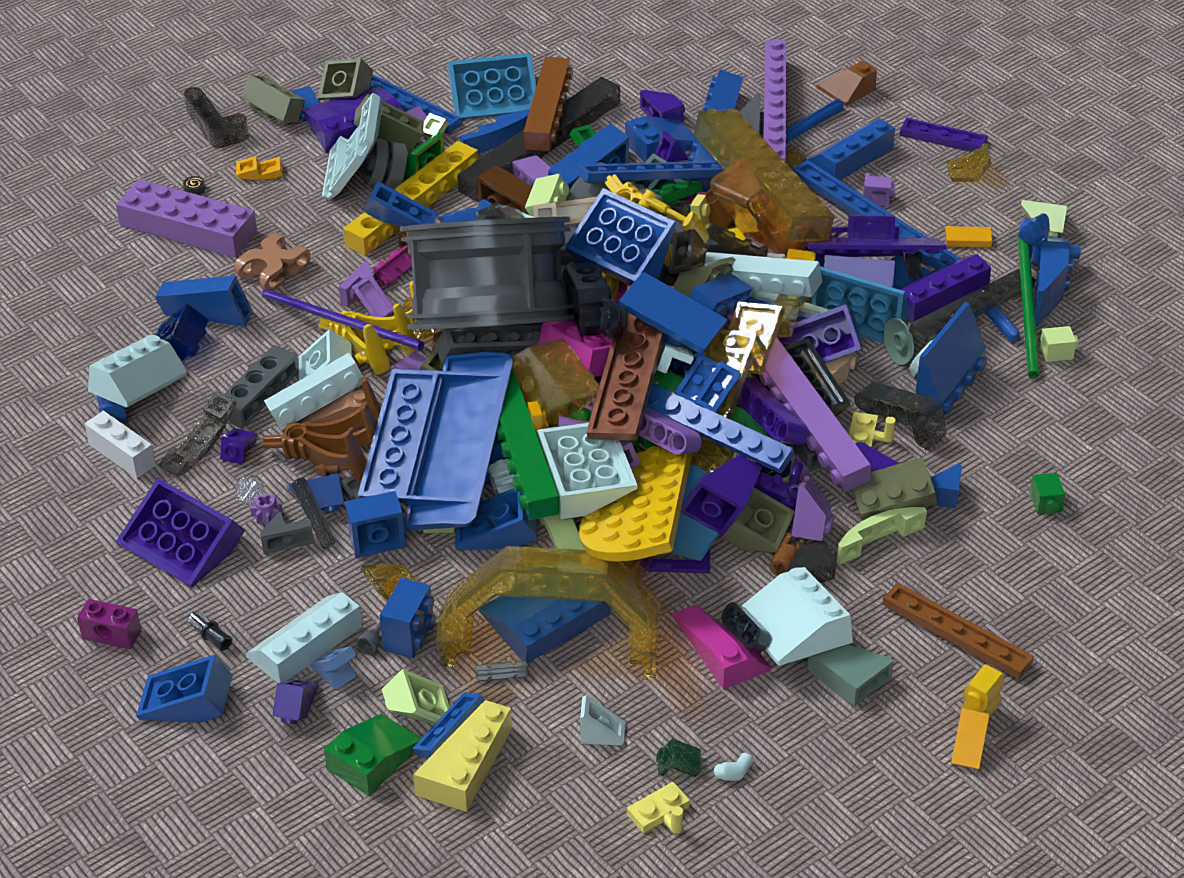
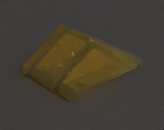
M984 143L981 148L973 150L953 161L947 160L946 163L952 182H977L992 164L988 146Z
M404 564L362 565L360 569L375 590L387 600L390 598L401 577L416 581Z

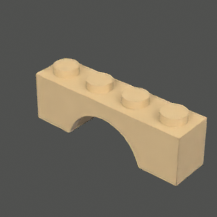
M597 197L532 205L534 217H570V222H565L564 225L581 223Z

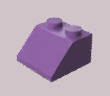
M805 476L799 485L791 536L823 541L825 535L830 534L831 529H833L835 514H831V504L812 478Z

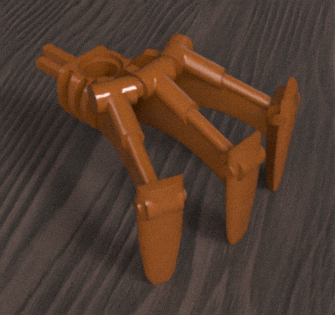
M366 377L361 378V383L367 402L361 404V407L355 412L330 422L287 424L282 435H263L262 446L264 449L283 448L287 458L302 457L303 459H308L313 465L317 466L316 472L322 477L326 476L329 472L350 470L356 481H360L363 478L367 463L360 447L367 444L371 447L381 405ZM361 425H365L364 429L355 432Z

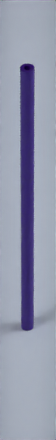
M268 289L262 291L263 298L360 331L364 330L365 325L370 324ZM371 324L381 338L419 351L425 347L423 341Z

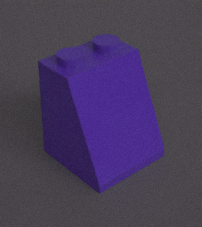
M739 454L699 480L683 502L681 513L724 536L745 508L762 467Z

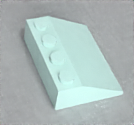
M589 423L537 430V437L559 496L560 519L586 516L637 489L636 480L620 440L588 439L586 432Z
M805 567L793 568L789 572L780 574L742 605L770 633V642L765 651L778 666L853 643L850 614Z

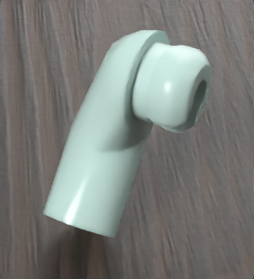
M742 753L737 762L717 764L714 768V775L717 779L725 781H739L744 777L754 759L751 755Z

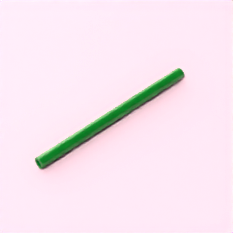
M1017 235L1027 375L1030 378H1036L1040 373L1030 244L1023 242Z

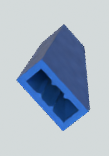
M236 275L163 282L155 296L157 304L163 313L171 316L246 326L253 312Z

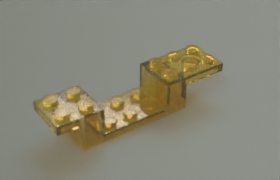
M738 301L729 329H722L704 352V356L717 363L722 361L742 372L741 377L717 414L731 420L747 373L763 374L785 313L782 306ZM700 436L701 447L696 453L692 454L690 464L698 466L709 474L733 458L734 451Z

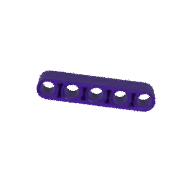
M741 375L729 396L776 441L796 446L804 444L808 432L805 424L757 379Z

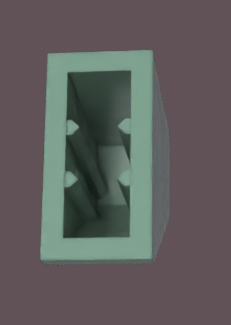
M847 644L809 656L807 670L851 705L856 706L892 678L894 661L889 657Z

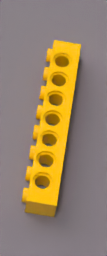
M457 141L394 190L425 207H429L479 168L478 150ZM364 212L343 228L345 246L366 256L386 239L390 238L402 226L381 222Z

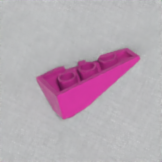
M693 605L673 613L672 617L723 690L771 670V667L761 653H756L746 648L724 624L699 606Z

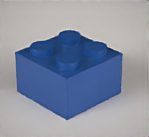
M396 491L345 501L349 537L355 558L406 548L403 515Z
M400 578L380 613L383 651L413 659L417 650L422 649L425 643V636L428 630L433 629L436 621V616L433 615L434 597L431 595V585Z

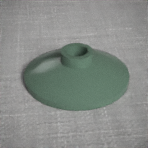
M892 318L888 320L884 328L885 346L891 359L899 365L909 363L913 357V336L903 320Z

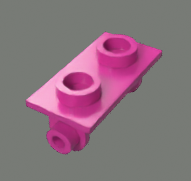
M407 245L401 250H394L388 257V260L385 262L380 261L374 267V280L378 279L382 286H389L400 276L396 269L401 274H404L412 268V256H408L405 253L408 248Z

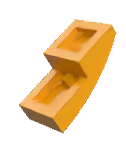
M257 156L236 162V176L239 179L267 180L282 177L283 163L280 157L259 162Z

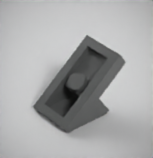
M281 511L274 516L260 533L263 554L314 544L310 519L284 524Z

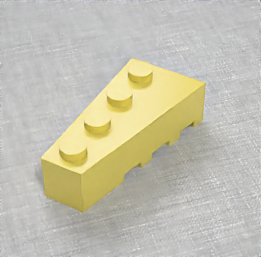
M485 700L413 774L415 795L467 812L512 730L511 708Z

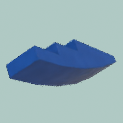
M530 109L496 116V122L478 126L477 132L460 135V142L477 149L479 154L524 136V128Z

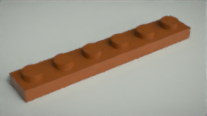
M898 582L883 597L882 605L1017 679H1020L1033 664L1034 656Z

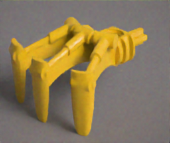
M615 174L612 177L610 175L607 177L605 184L612 193L680 222L684 228L683 230L701 244H706L709 240L708 231L694 212L691 211L685 217L670 209L669 205L657 200V195L652 191L646 190L645 193H642L630 182H626L623 185ZM670 244L664 265L675 272H681L685 268V263Z
M412 281L409 284L411 297L413 299L414 287ZM399 303L393 306L394 316L372 317L345 310L340 313L370 323L364 326L363 331L320 317L318 327L323 330L330 329L351 342V347L355 352L353 359L357 366L364 363L370 364L375 375L382 374L390 369V360L386 354L387 350H391L399 345L406 355L416 350L379 337L375 328L371 325L373 324L417 339L413 329H407V324L413 323L412 318H406V314H412V309L405 313Z

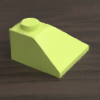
M1022 200L1021 211L1029 220L1041 213L1047 214L1050 222L1048 237L1063 235L1067 206Z
M404 669L382 688L385 705L388 710L408 718L435 724L450 708L443 685Z

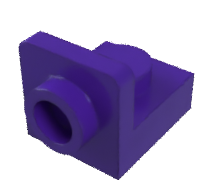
M234 428L221 437L220 459L242 464L245 461V450L256 443L257 433Z

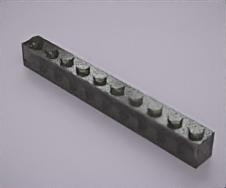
M603 77L598 78L567 99L565 105L563 104V116L560 117V128L557 130L556 143H552L550 151L524 149L523 129L458 173V192L478 202L477 177L495 165L514 175L512 161L536 155L542 158L571 138L570 133L572 129L590 125L620 104V86Z

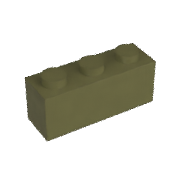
M251 74L248 75L241 97L249 102V106L262 109L263 114L276 117V121L284 125H288L289 122L298 123L305 99L264 76Z
M367 94L355 110L354 124L357 126L360 125L362 107L371 96L370 94ZM381 100L382 114L378 137L391 143L393 141L406 144L407 151L410 152L423 136L424 121Z

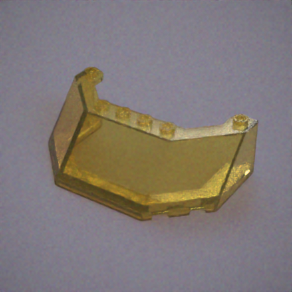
M506 546L449 591L438 617L436 643L441 665L444 667H455V659L459 654L470 655L474 613L495 596L605 601L630 627V664L640 663L643 667V677L656 678L661 601L622 561L597 559L588 554L586 550Z

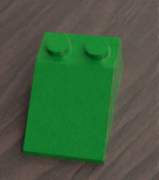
M379 714L343 730L324 748L326 767L331 773L370 796L414 753L412 748L421 738L385 715Z

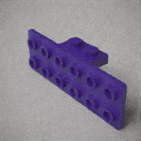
M848 215L847 237H802V242L808 249H812L813 253H825L826 249H835L836 253H848L849 249H858V253H871V250H880L881 253H894V250H903V253L914 254L917 253V250H926V253L938 254L940 250H947V245L938 238H894V215Z

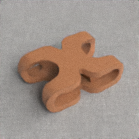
M272 233L262 240V249H250L236 260L235 273L245 279L254 275H260L261 288L274 291L284 284V275H296L308 266L311 253L310 250L300 245L285 250V237L279 233Z

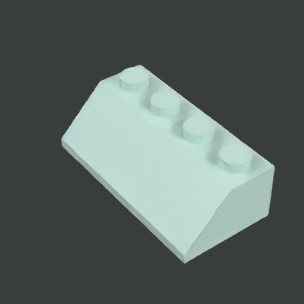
M148 335L89 365L88 392L124 407H129L187 376V370L169 342L160 339L156 335Z
M342 592L327 596L248 651L246 657L277 683L287 681L362 628L360 606Z

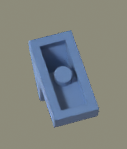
M352 647L332 650L310 664L312 669L334 689H339L356 677V673L349 660L356 656Z

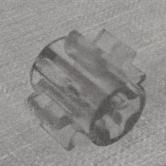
M250 475L247 479L242 476L234 487L238 490L235 496L245 505L251 506L253 499H256L259 495L267 494L263 491L265 484L253 475Z

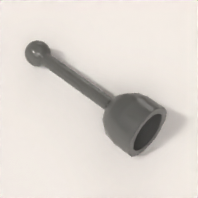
M380 622L373 632L365 631L356 641V645L361 652L371 655L379 647L380 638L377 634L381 630Z

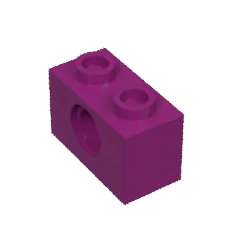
M93 599L87 600L77 617L82 639L125 649H132L142 631L137 609Z

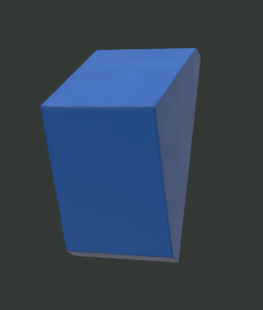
M960 463L930 477L936 494V506L956 508L962 471Z

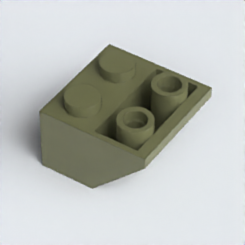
M729 257L704 262L682 270L673 286L680 293L690 297L695 286L732 273L734 270L732 266L736 259Z

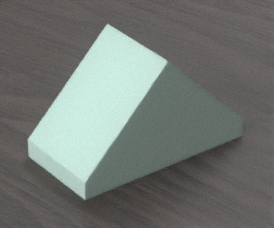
M588 695L583 696L580 716L581 744L622 745L624 743L626 721Z

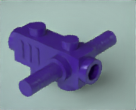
M800 462L793 463L787 483L783 482V478L779 474L772 477L762 472L758 475L754 488L795 511L799 489L798 483L803 464Z

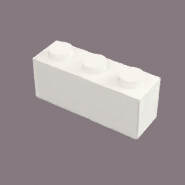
M105 411L84 423L89 445L135 478H139L156 466L152 444Z

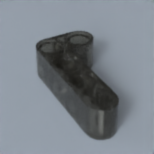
M191 87L184 91L186 111L212 147L224 148L249 138L247 117L244 114L237 113L222 117L200 88Z
M871 382L854 396V402L861 411L878 415L885 419L893 417L895 422L912 426L915 442L924 450L932 448L947 434L942 406L933 398L878 382Z

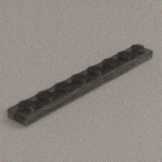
M1016 269L910 324L909 332L928 343L939 334L964 302L970 304L976 318L1021 294L1020 270ZM1032 277V282H1033V287H1034L1035 282H1036V279Z

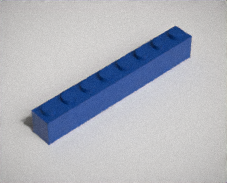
M721 69L717 77H712L702 110L703 113L700 117L699 126L691 148L692 151L687 162L721 161L743 77ZM692 178V181L701 182V192L706 193L712 189L716 178H711L710 180Z

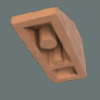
M352 390L302 418V423L330 422L355 412L361 407V404L367 402L364 391Z

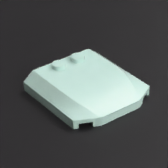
M374 93L371 94L362 107L360 125L348 140L340 136L330 149L322 192L323 198L330 201L338 195L372 150L379 134L382 103L380 96Z

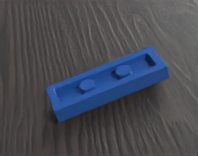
M463 693L412 748L418 757L430 758L485 701L481 694Z

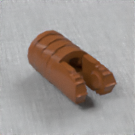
M789 532L785 533L769 565L770 571L774 575L779 576L793 569L806 545L805 540L801 539L797 546L794 547L789 544L792 534Z

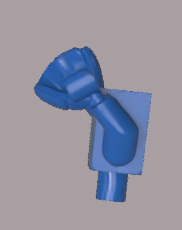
M1041 213L1030 220L1025 217L1020 222V232L1017 235L1023 242L1030 244L1031 263H1039L1041 246L1069 249L1070 259L1080 258V246L1070 245V242L1064 238L1048 237L1050 222L1047 214Z

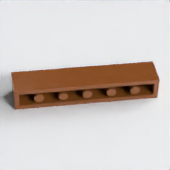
M544 58L524 128V149L550 151L552 143H556L557 130L560 128V117L563 116V104H566L567 92L570 90V80L573 79V67H570V58Z

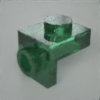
M672 738L657 752L658 774L664 776L672 768L696 777L701 772V749Z

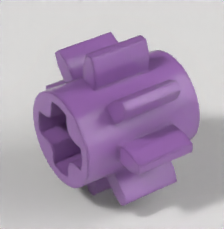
M270 494L259 495L256 499H253L254 506L250 507L251 517H256V522L263 525H268L279 511L283 512L282 503L277 502L276 496Z

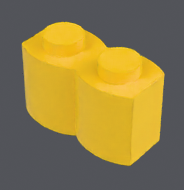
M986 664L983 665L965 687V703L961 709L990 714V718L1002 701L1000 691L1005 684L1003 673Z

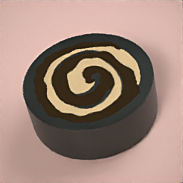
M199 176L188 177L183 181V189L185 192L199 195L205 191V181Z

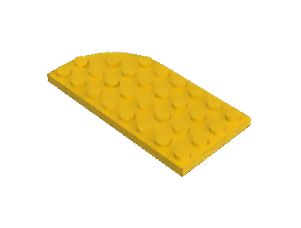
M652 446L646 451L636 453L640 464L631 470L637 483V489L582 517L579 537L587 553L605 561H631L673 551L693 453L674 454L659 446Z

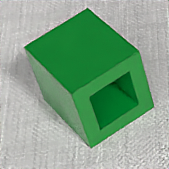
M1058 473L1033 475L1030 495L1037 514L1062 512L1065 492Z

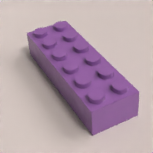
M138 179L116 203L119 225L235 258L257 233L255 210Z

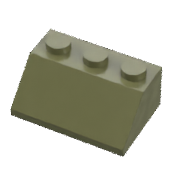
M923 457L871 472V481L853 489L862 521L888 510L906 507L925 508L937 504L935 490Z

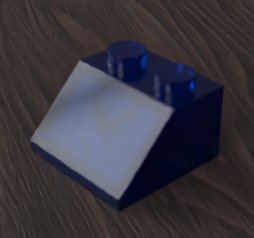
M187 303L162 322L155 335L169 342L180 361H183L188 356L193 357L200 348L198 345L199 341L207 333L205 328L209 320Z

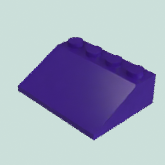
M379 86L363 92L356 98L335 99L304 108L302 113L325 153H328L340 136L348 140L358 126L354 124L355 110L367 94L371 95L374 93L380 96L382 101L404 111L397 99Z
M157 477L116 542L187 585L194 587L233 551L244 534L245 529L227 516Z

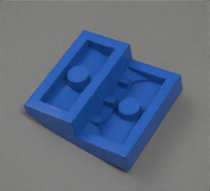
M700 354L674 394L717 413L741 377L742 372L722 361L717 363Z

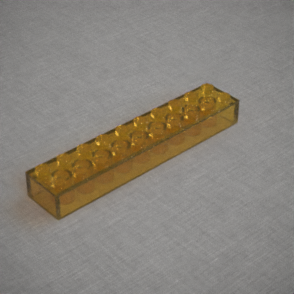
M708 109L707 111L698 112L694 136L787 242L829 240L835 216L738 110L727 109V111Z

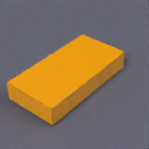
M945 226L947 247L990 248L992 246L991 228Z
M961 709L951 761L952 765L979 770L990 714Z

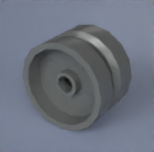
M377 138L372 150L364 161V184L375 187L379 181L392 189L401 185L407 162L406 144L393 141L388 146L386 140Z

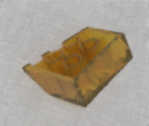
M557 339L528 347L512 357L513 369L527 407L528 402L538 401L541 411H545L549 427L558 424L559 415L569 417L596 400L600 385L595 381V376L582 365L580 358L564 339Z

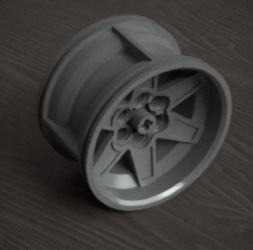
M570 217L495 219L400 227L401 232H407V237L401 238V242H407L408 254L412 256L414 297L412 299V314H406V318H412L413 323L407 324V329L497 326L575 319L576 314H570V309L574 308V306L569 304L568 292L562 282L560 248L566 244L565 232L571 231V228H565L564 225L565 222H570Z

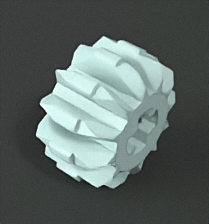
M508 459L495 461L488 468L489 479L496 495L514 488L512 480L514 475H509L507 469Z

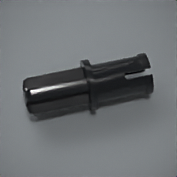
M199 611L190 613L188 623L201 633V637L204 640L211 641L220 651H225L231 646L232 637L222 631L216 621H210Z

